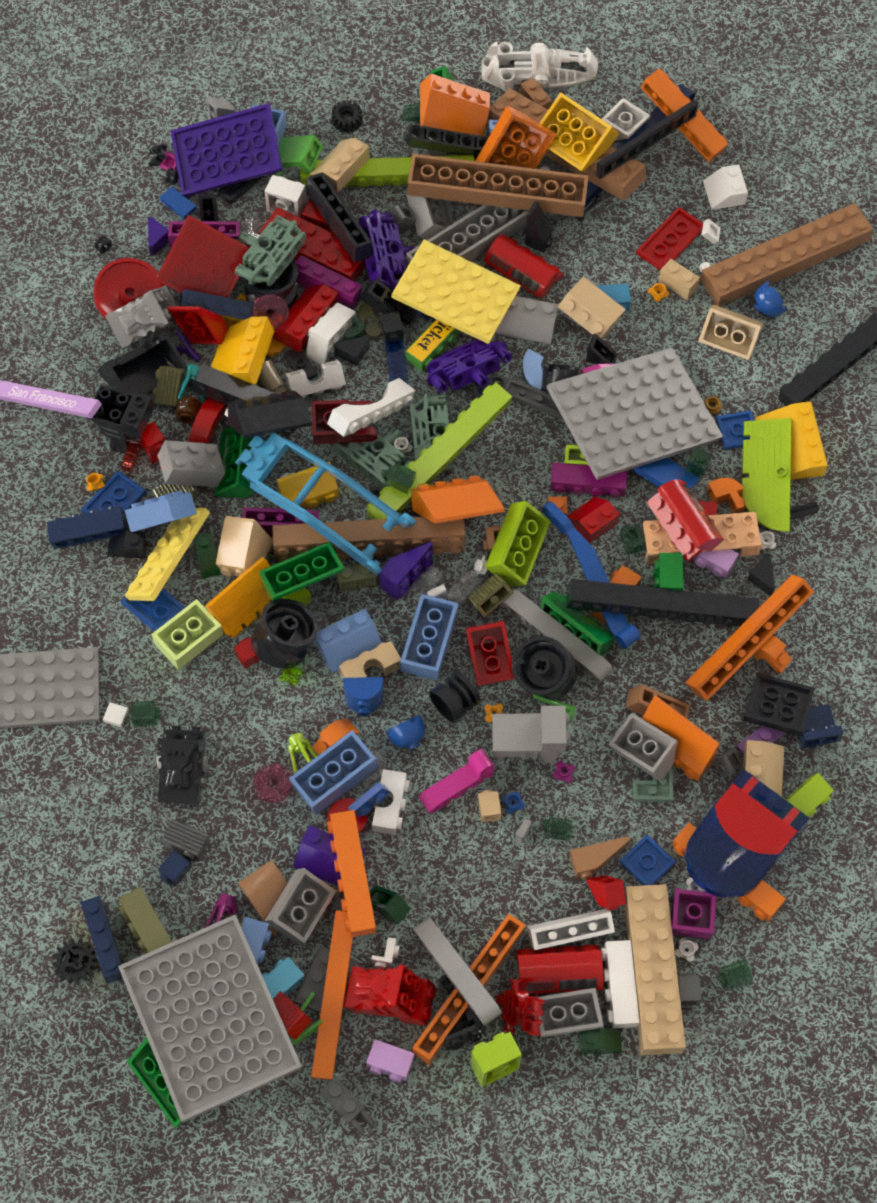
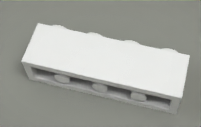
M607 909L527 926L530 945L534 950L615 932L611 912Z
M631 940L606 941L604 947L601 948L602 961H605L606 969H603V980L607 981L608 989H605V1000L609 1002L610 1010H607L608 1023H611L612 1029L637 1027L640 1021Z

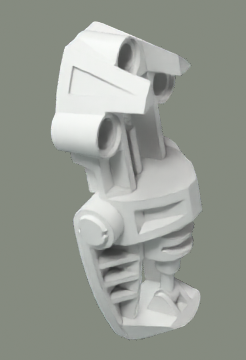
M495 42L490 46L486 56L482 59L481 65L482 79L494 86L500 87L504 91H507L509 88L513 89L514 85L521 84L522 80H529L531 78H535L543 89L573 86L593 80L598 70V60L588 47H586L584 53L561 49H548L547 45L543 43L533 44L530 51L513 52L511 43L502 42L498 45ZM512 60H516L514 68H499V65H508ZM561 62H578L580 66L585 67L586 72L561 69Z

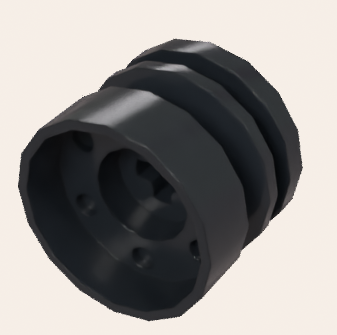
M454 671L450 677L445 678V685L439 683L429 691L430 699L436 709L453 724L465 716V710L471 711L473 706L481 703V698L476 688L459 671Z

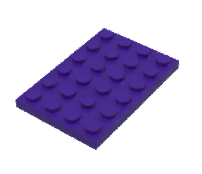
M269 103L170 130L181 192L184 197L283 171Z

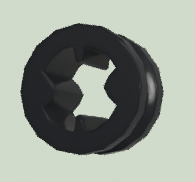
M170 167L166 172L165 182H171L172 185H175L179 178L178 170H173Z
M106 236L99 237L94 244V247L101 254H104L112 246V242Z
M443 975L439 979V990L443 994L449 995L453 992L455 986L451 985L450 989H445V986L443 987L442 984L447 979L449 980V978Z

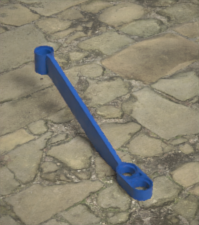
M549 501L542 507L544 515L561 533L568 536L588 581L610 583L595 549L574 528L569 518L553 502ZM602 612L610 633L623 649H627L641 637L638 629L627 622L624 614L613 615L610 612Z

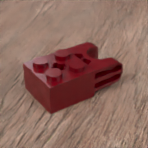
M349 400L311 401L314 444L373 442L378 438L376 429L371 426L361 428L355 433L343 437L327 424L333 409L343 404L369 405L375 402Z

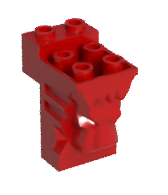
M400 964L394 969L388 967L386 970L382 968L364 969L363 967L352 966L343 1007L351 1013L397 1017L405 1024L427 1026L428 1020L432 1015L431 1005L436 995V988L430 980L419 978L405 965Z

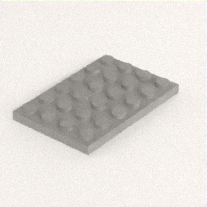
M98 647L0 654V729L100 721Z

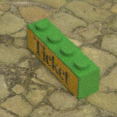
M436 319L405 351V360L423 372L429 362L437 356H441L446 346L453 344L457 335L462 331Z

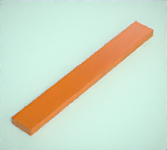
M337 910L334 918L320 1020L323 1022L318 1027L311 1075L312 1078L332 1080L334 1075L353 942L351 932H346L344 919H348L347 912Z

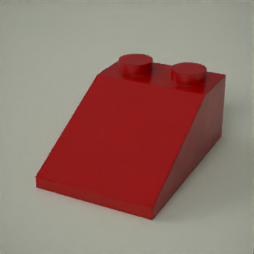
M168 306V311L191 344L223 343L229 327L221 315L202 307Z
M504 621L465 628L477 686L515 679L512 672V658Z

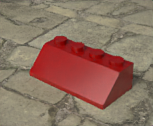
M325 284L307 287L274 328L272 338L301 353L308 344L309 329L312 326L314 327L320 317H324L328 309L338 302L339 292Z

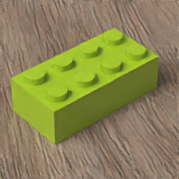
M527 501L512 503L485 568L493 574L497 573L509 587L526 585L551 521Z

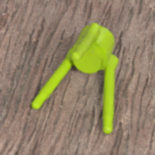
M295 733L289 737L290 745L287 748L290 752L293 773L295 774L298 770L294 752L302 753L307 763L311 762L306 752L307 748L314 758L319 755L314 751L308 739H305L302 733Z

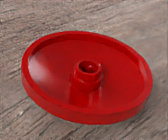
M122 258L107 264L97 275L93 289L94 302L99 313L106 319L105 315L116 311L130 302L136 301L137 298L143 297L150 290L165 286L155 280L158 271L150 264L135 258Z

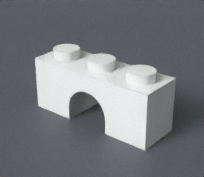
M339 360L320 364L322 374L315 381L308 380L303 369L286 373L289 390L296 391L303 398H306L308 394L318 395L324 393V390L340 389L342 385H346L342 365Z
M383 769L380 783L388 788L390 793L387 796L391 797L393 802L388 807H375L372 831L396 835L397 829L401 830L403 818L400 817V812L405 811L406 799H403L404 792L409 791L410 780H407V773Z

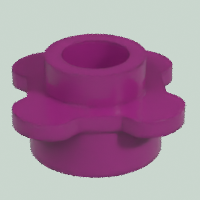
M562 761L557 762L556 772L553 773L554 779L565 781L566 783L571 782L575 766L573 764H564Z

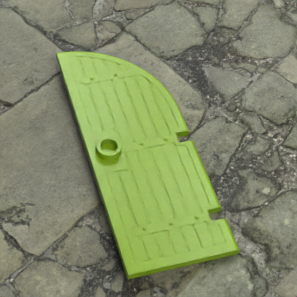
M792 419L744 421L743 436H750V440H743L742 474H749V477L742 478V486L744 488L742 497L748 512H756L759 524L772 530L790 532Z

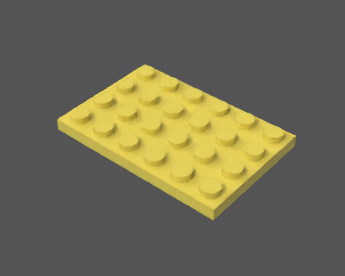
M423 240L394 289L391 298L489 344L520 290L521 285L429 241Z

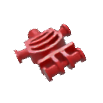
M509 979L511 990H505L504 994H499L496 998V1004L503 1008L502 1019L507 1022L506 1026L503 1027V1031L514 1034L516 1031L514 1027L522 1025L521 1031H528L530 1035L540 1036L539 1026L542 1025L543 1021L539 1019V1016H543L542 1004L545 1001L538 999L537 996L529 997L526 991L519 990V982H522V979Z

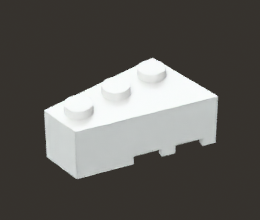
M338 302L332 308L330 307L326 315L320 317L317 324L308 331L309 340L306 357L319 364L327 363V355L334 353L333 344L337 343L338 340L342 341L353 326L356 311Z

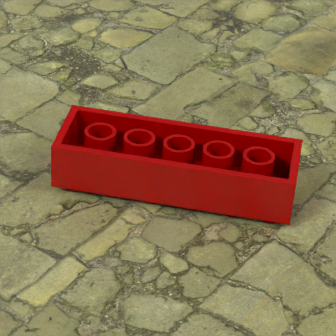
M279 207L275 209L259 231L260 235L270 222H274L277 215L291 222L296 220L298 228L301 232H305L307 237L293 260L297 261L302 255L356 282L366 267L365 260L353 262L335 234Z

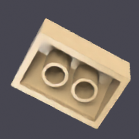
M356 138L342 140L310 173V176L323 172L336 192L339 193L370 159L369 146Z
M583 277L567 293L558 308L592 335L596 333L601 339H604L626 311L625 308L586 277Z
M712 305L698 342L749 360L764 323L720 306Z
M747 740L744 743L742 788L751 777L758 780L759 782L748 795L760 804L778 806L782 803L784 746Z

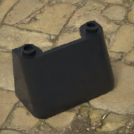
M166 331L127 354L104 363L98 369L101 377L112 389L133 395L134 392L146 394L157 387L158 380L155 379V375L160 366L185 369L186 371L187 366Z

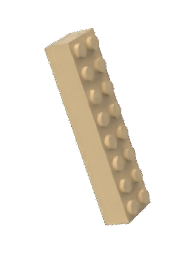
M667 884L626 886L624 890L626 900L624 910L627 938L631 940L640 1021L637 1026L640 1056L682 1053L686 1045Z

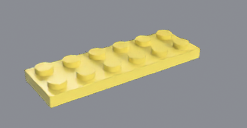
M195 508L197 514L174 520L168 525L166 532L157 542V546L148 556L144 566L139 570L134 582L130 584L125 594L128 600L155 601L210 514L207 508Z

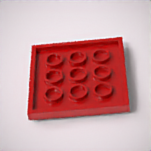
M188 215L155 280L179 293L187 289L229 298L239 278L235 274V269L238 264L243 265L242 258L249 247Z

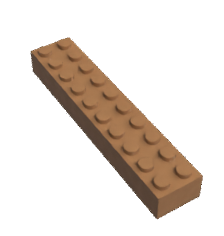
M509 88L490 107L489 120H499L506 106H509L540 123L548 109ZM613 146L583 172L549 149L545 153V156L574 173L588 175V181L623 201L646 180V165L634 158L602 179L596 177L597 162L616 151L617 149Z
M412 154L408 178V195L521 210H530L536 201L545 213L583 217L589 176Z
M856 203L703 269L700 281L715 304L721 307L755 292L766 281L773 284L870 241L874 228Z
M413 517L417 521L413 527L409 528L407 526L403 528L398 524L390 532L382 527L387 519L322 522L360 551L365 550L369 544L377 548L373 554L375 558H384L389 555L395 557L429 542L433 543V555H440L442 552L458 554L461 551H465L464 519L433 523L424 517ZM306 523L273 525V547L276 562L285 561L330 542ZM330 542L340 561L352 558Z

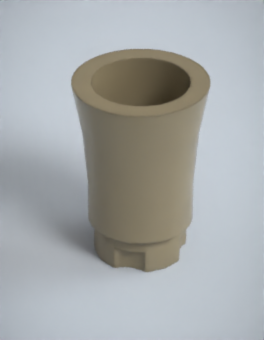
M264 362L257 382L262 388L277 394L286 393L288 391L286 385L276 371L273 362Z

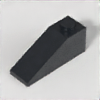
M535 201L527 213L525 245L544 252L547 247H551L554 238H552V228L539 203Z
M376 278L366 286L359 298L360 300L383 314L398 311L401 322L407 325L411 324L417 314L414 308L391 298L393 291Z

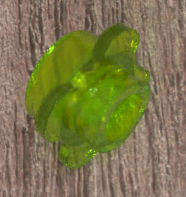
M296 667L283 669L280 681L288 682L295 686L298 684V677L302 674V670Z

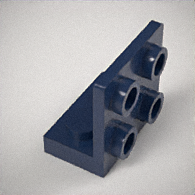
M829 705L809 708L802 737L798 736L801 749L839 742L843 735L842 726L836 727Z

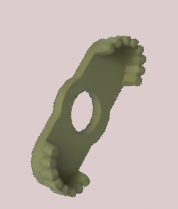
M360 302L357 306V312L361 319V326L365 329L370 339H378L382 334V328L378 325V318L374 315L370 306ZM372 318L375 323L372 326H367L364 323L365 320Z

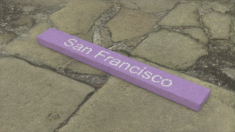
M0 380V400L91 419L102 405L97 399Z

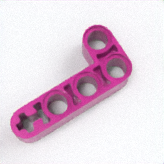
M480 749L469 757L468 764L423 791L418 798L429 814H433L451 803L450 800L453 798H459L468 792L469 788L473 789L484 782L483 779L487 777L489 779L494 774V764L484 750Z

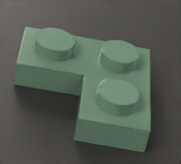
M673 766L662 781L653 776L652 781L633 780V802L673 803Z

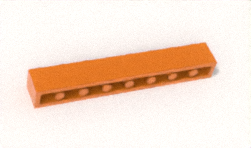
M792 574L685 682L697 697L708 701L814 593L806 580Z
M509 913L470 967V970L484 988L525 932L526 925ZM456 988L412 1048L415 1056L429 1066L443 1048L445 1037L453 1034L465 1017V1012H467L468 1003Z

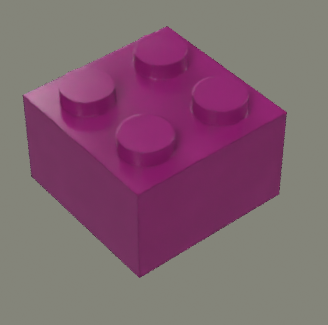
M675 888L671 911L672 934L674 936L711 940L714 934L717 893Z

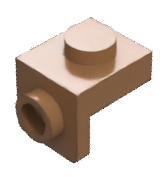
M494 525L485 528V539H482L483 549L487 550L488 556H490L495 544V538H497L502 526Z

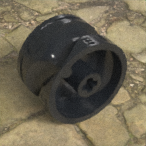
M292 260L272 286H267V282L249 285V280L244 278L245 299L247 302L255 303V312L271 316L270 314L281 315L290 310L298 298V269L295 262Z
M282 598L271 601L264 607L259 622L256 624L251 635L253 651L263 662L272 667L287 669L299 665L305 659L307 648L312 645L318 632L316 617L307 606L296 600Z
M537 636L525 641L516 650L512 661V672L519 686L531 696L536 694L553 701L565 696L573 688L577 678V665L572 654L560 642L551 637Z

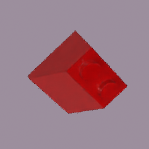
M594 496L567 515L576 530L589 543H592L619 524L620 513L608 500Z

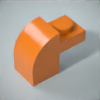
M719 478L708 482L707 492L712 502H717L718 505L728 501L733 513H743L745 502L742 492L744 488L738 481L731 478Z
M773 635L753 654L756 659L766 660L777 673H782L792 660L784 650L786 645Z
M348 718L339 719L331 723L319 734L321 737L312 748L320 755L353 730L356 735L360 732Z

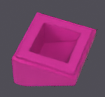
M166 151V159L162 161L159 167L168 170L170 167L173 170L177 169L175 154Z

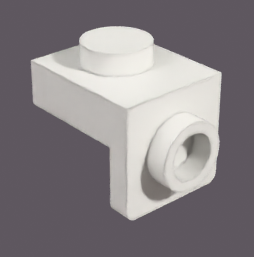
M388 937L384 957L372 955L371 962L375 965V968H382L384 970L387 967L392 968L393 960L398 958L400 946H396L395 938Z

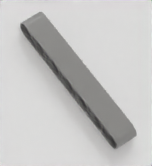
M511 588L514 593L500 604L502 608L505 607L509 614L517 620L520 619L521 623L529 630H534L537 636L551 637L560 642L572 654L576 665L581 668L580 670L591 679L594 678L596 683H600L612 671L613 668L606 659L520 591Z
M430 917L413 928L421 943L484 1026L502 1014L494 999Z

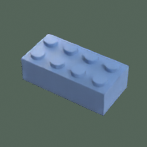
M421 594L400 661L401 672L438 681L457 619L459 603Z
M352 730L292 775L289 780L315 815H318L378 769L379 765L376 757Z

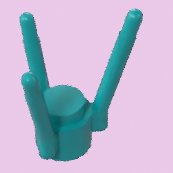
M193 364L187 366L185 379L178 395L179 400L183 396L188 381L194 383L200 366ZM200 395L201 405H203V403L205 402V396Z

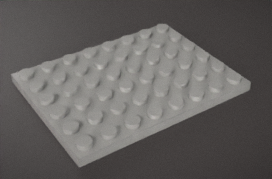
M673 348L553 382L547 386V390L596 480L720 441L723 437Z
M236 914L118 966L182 1123L302 1069Z

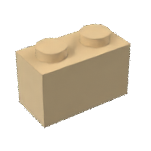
M670 259L660 270L658 282L688 300L698 289L700 277Z

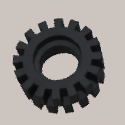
M345 100L342 101L343 104L338 102L337 106L334 105L331 111L332 124L335 126V129L338 130L340 128V132L345 130L346 133H349V130L354 132V128L358 130L363 122L360 105H357L356 102L352 104L350 100H348V103ZM343 114H352L354 116L347 120L341 118Z

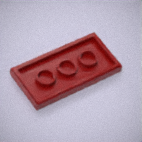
M678 207L636 250L635 254L658 270H661L670 259L675 261L702 233L703 222Z

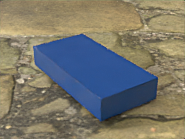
M173 187L169 188L159 197L161 202L184 220L188 215L197 210L195 204L182 196Z

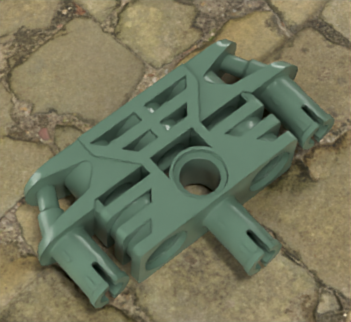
M279 215L275 217L274 222H270L258 238L242 232L239 242L250 248L242 258L243 265L238 264L235 274L249 280V285L267 282V286H272L306 241L307 234L301 232L296 220L291 222Z
M425 393L424 397L417 400L416 403L409 402L415 461L419 458V454L424 448L428 449L432 445L434 438L439 435L437 433H445L444 430L449 425L445 394L427 396V393ZM424 406V407H423V410H419V411H416V410H415V409L418 408V407ZM428 415H431V421H428ZM453 461L442 472H454Z
M392 427L383 438L378 435V438L373 442L346 443L345 447L342 446V443H338L332 446L339 456L344 460L347 459L348 463L381 489L391 486L394 483L393 479L399 473L403 474L406 471V466L411 462L408 460L405 463V455L391 445L401 436L398 429L395 431L396 427Z

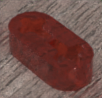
M130 440L122 461V471L133 472L142 449L140 440Z

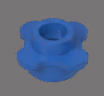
M513 792L502 797V803L506 805L507 813L513 814L518 809H524L525 804L522 802L519 792Z

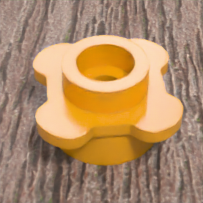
M656 283L648 289V293L654 297L656 302L669 296V291L666 290V286L662 283Z
M98 473L88 475L86 478L88 484L86 489L88 491L102 489L105 486L103 482L104 476Z
M500 703L492 706L490 704L485 705V721L488 723L492 722V712L502 714L503 705Z

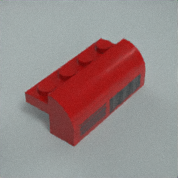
M504 234L496 238L483 260L539 298L547 296L553 283L560 281L564 276L558 267L546 263L544 258L534 255L529 248L520 246L515 239Z
M675 479L663 484L657 489L658 493L647 501V504L680 553H683L686 561L690 562L703 550L711 552L725 540L685 481Z
M587 944L585 946L547 947L538 950L530 948L516 950L518 979H522V982H519V989L526 991L528 994L573 992L592 988L603 990V963L601 950H599L598 945Z

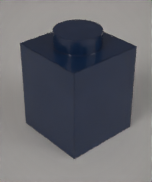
M173 851L158 868L161 875L159 878L165 884L169 885L171 883L176 887L191 869L190 863Z

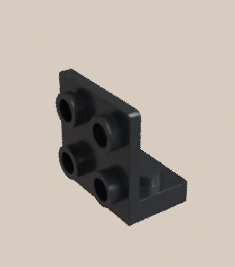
M468 1004L467 1012H465V1020L468 1027L445 1037L444 1046L446 1050L450 1048L452 1051L463 1047L462 1043L469 1040L471 1043L476 1042L485 1034V1026Z

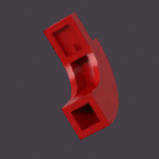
M208 397L195 418L188 442L212 444L216 427L224 416L228 405Z

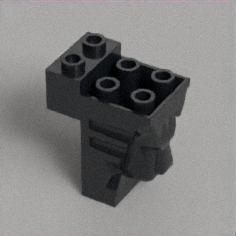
M100 385L94 399L99 400L102 405L93 418L88 419L98 425L100 433L110 438L109 446L111 450L129 455L136 438L141 439L153 413L154 404L152 397L138 392H134L132 395Z
M169 726V729L163 730V738H157L158 750L161 752V757L158 758V761L161 762V768L159 769V803H200L202 755L205 754L206 731H201V727L189 726V730H181V726Z

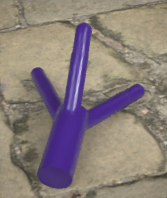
M177 331L178 337L186 348L176 347V349L180 352L188 353L196 363L199 362L202 357L191 347L188 338L185 336L184 339L181 333Z

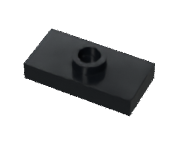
M291 350L284 354L285 360L293 371L303 369L308 380L318 376L317 371L303 351L299 353Z

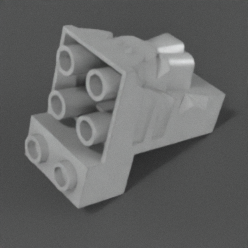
M166 285L159 289L150 290L143 297L137 298L136 301L130 302L116 311L105 315L122 348L176 322L168 311V306H179L176 290Z
M541 706V712L534 714H492L493 758L519 757L526 759V757H531L535 761L540 758L544 762L556 764V758H560V751H566V745L570 744V732H566V725H569L570 717L569 713H566L565 706Z

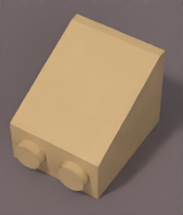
M226 516L216 565L221 569L223 575L239 577L258 559L266 557L273 544V540L255 519Z

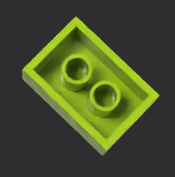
M501 1032L495 1035L492 1041L488 1043L483 1041L473 1047L471 1067L482 1087L520 1069L522 1054L511 1032L506 1034Z

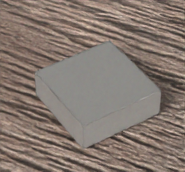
M527 818L522 822L515 837V841L521 844L531 829L532 822Z

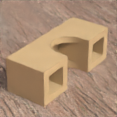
M391 641L381 643L371 651L362 652L355 659L344 661L339 666L340 675L342 678L367 677L365 674L366 669L376 666L386 676L400 669L401 657Z

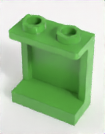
M315 135L282 138L278 147L283 171L288 167H301L305 174L311 173L324 147ZM283 171L276 172V173H277L278 175H281V174L283 173Z

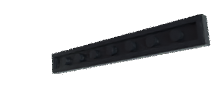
M692 100L597 162L596 177L602 179L696 117L698 102Z

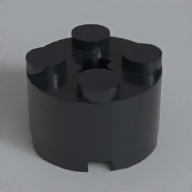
M549 364V368L543 365L541 388L546 391V394H550L547 390L548 384L579 375V367L574 366L573 370L569 369V365Z

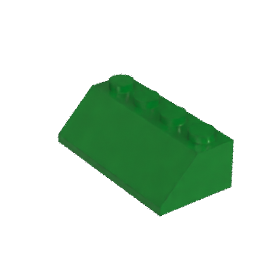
M231 426L221 431L219 454L225 474L218 487H215L214 496L246 498L254 494L255 491L250 488V482L242 475L247 465L241 463L238 466L235 462L245 449L248 451L251 449L248 444L254 436L244 438Z
M328 542L259 571V575L269 599L276 600L343 572L345 568L332 545Z
M554 591L541 598L540 608L600 656L603 657L613 646L614 637L610 631L601 628L595 619L587 617L583 611L567 608V598L564 595H559Z
M146 1037L127 1060V1063L172 1125L177 1128L182 1124Z

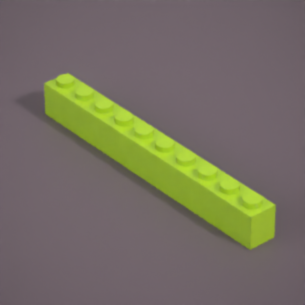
M474 155L437 156L474 161ZM412 157L370 158L343 188L349 186L365 187L367 185H375L380 187L383 185L399 186L401 184H408ZM317 160L316 163H315V165H314V167H313V169H312V171H313L323 160ZM300 167L301 183L306 188L307 177L310 176V173L305 174Z
M497 382L492 386H487L483 391V395L480 398H475L470 404L471 407L467 411L463 410L458 415V420L454 424L451 422L445 428V433L442 436H436L432 441V445L428 449L424 448L420 452L419 458L415 462L411 461L406 466V471L403 474L399 473L393 479L394 483L390 487H384L378 498L400 513L411 502V488H416L419 484L429 485L511 404L512 396ZM368 503L366 515L371 520L386 519L387 515Z

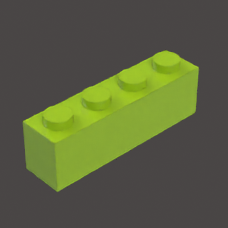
M819 773L813 774L772 812L783 820L793 807L796 808L800 813L790 823V826L797 830L803 825L802 820L805 817L810 818L817 812L815 808L819 804L824 805L831 799L829 795L834 790Z

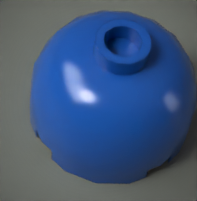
M766 281L755 292L754 299L756 304L754 307L759 314L763 313L771 318L778 317L788 309L787 307L783 309L782 304H784V301L773 286L769 288L770 282Z
M421 714L385 732L391 743L396 747H408L411 750L420 745L418 741L424 737L426 727Z

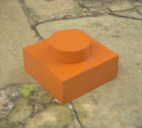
M567 496L548 497V502H553L566 516L568 515Z

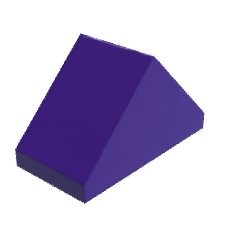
M148 217V241L151 256L161 250L169 242L168 229L154 218Z

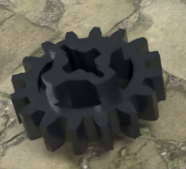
M72 938L71 944H67L64 941L63 948H56L59 954H53V958L57 961L53 962L52 965L54 968H57L55 973L60 975L62 981L67 978L69 984L73 980L80 984V979L83 978L85 981H88L87 975H94L92 968H98V965L94 962L98 959L96 955H93L95 954L94 947L90 948L89 942L83 945L82 939L75 943ZM71 955L78 960L79 967L73 963ZM89 961L87 967L84 969L85 962ZM70 971H74V972H78V973H77V974H71V973H69V972H70Z

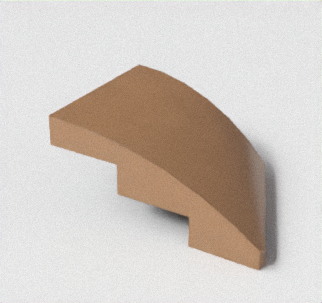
M272 860L238 883V886L249 899L263 922L287 885V881ZM269 925V931H272V935L275 936L278 931Z

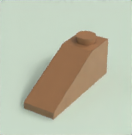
M642 684L630 689L628 692L625 707L627 709L644 715L656 695L688 719L690 705Z
M629 836L570 850L569 857L575 877H581L582 880L593 877V874H596L629 846Z

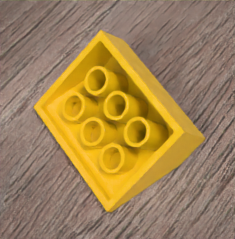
M562 93L558 95L540 121L541 125L556 133L548 149L581 172L605 153L619 135L611 125Z
M249 317L230 326L223 343L218 345L211 367L256 385L274 334V329L268 317Z
M811 401L791 404L754 418V420L792 419L791 480L825 475L828 465Z

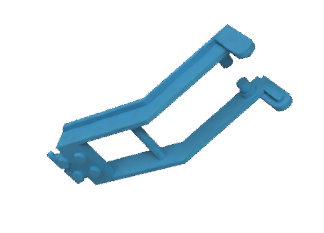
M272 433L267 441L261 438L262 435L254 436L248 444L251 449L249 451L245 449L235 462L238 466L241 463L247 465L242 475L250 482V488L309 525L373 574H379L382 570L379 567L380 562L372 560L374 558L373 554L377 550L375 546L369 544L365 550L360 551L308 511L300 507V504L323 473L327 472L387 515V521L382 527L388 532L398 524L403 528L407 526L411 528L417 521L407 513L400 515L343 471L288 438L284 439ZM287 449L318 467L293 502L263 484Z

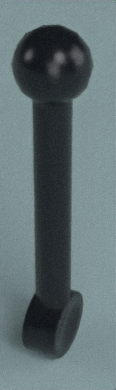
M600 195L596 196V200L584 211L583 217H577L578 221H582L584 216L598 202L602 201Z

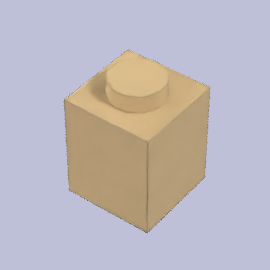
M485 790L479 793L478 805L481 822L501 820L498 791Z

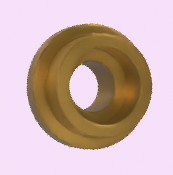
M711 396L704 401L710 414H716L721 410L722 404L717 397Z

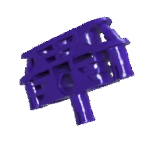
M374 209L368 216H362L358 221L372 242L371 256L365 259L371 282L376 278L394 291L407 269L406 253L415 247L402 246L397 223L392 224L394 217H389L393 216L391 212L381 213Z
M477 339L430 361L427 365V372L429 373L427 383L430 386H435L440 393H444L443 390L446 392L449 387L455 391L474 381L481 388H484V385L488 386L489 378L486 376L501 369L499 358L504 364H507V361L511 362L513 356L506 350L507 345L502 341L492 342L491 340L487 344Z

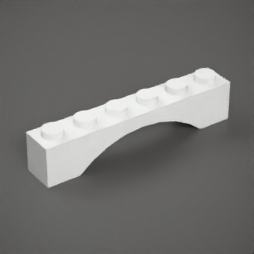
M398 378L388 383L380 401L369 405L343 404L333 409L327 424L343 437L351 433L353 434L357 430L365 428L373 422L376 423L379 419L387 417L393 412H398L405 406L408 407L409 402H413L415 390Z

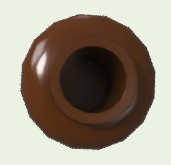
M191 395L184 396L178 400L176 416L179 420L186 424L194 422L201 408L200 401Z

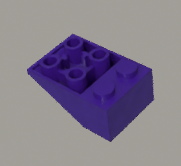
M429 542L392 557L379 573L380 588L396 600H399L401 596L405 597L412 583H417L420 580L424 569L428 570L432 566L433 543Z

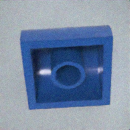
M383 677L343 678L345 701L351 710L364 717L369 716L371 712L380 707L384 698Z

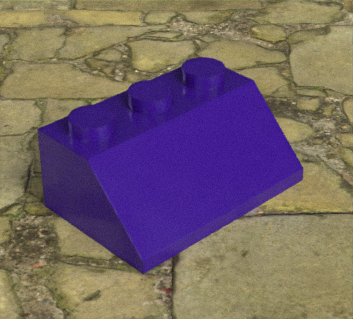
M309 825L300 843L293 868H305L319 879L338 886L337 880L341 879L340 872L335 871L334 860H337V854L332 853L330 842L334 840L333 835ZM361 847V849H362V855H363V859H364V857H365V848Z

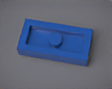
M378 782L348 808L350 811L354 810L355 815L359 818L365 816L374 805L384 801L390 791L385 785Z

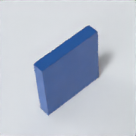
M751 410L716 416L717 426L723 435L721 440L724 450L743 447V440H750V436L744 437L743 433L744 421H754Z
M647 834L619 863L644 886L654 885L676 864V861Z

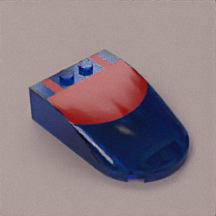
M743 770L691 835L684 853L687 871L699 887L712 895L722 898L727 896H745L761 883L800 835L809 817L746 770Z

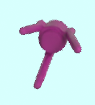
M220 894L219 900L216 901L215 907L204 928L211 925L217 911L219 913L216 923L221 921L223 914L229 915L232 912V916L235 915L238 905L235 904L236 898L229 894Z

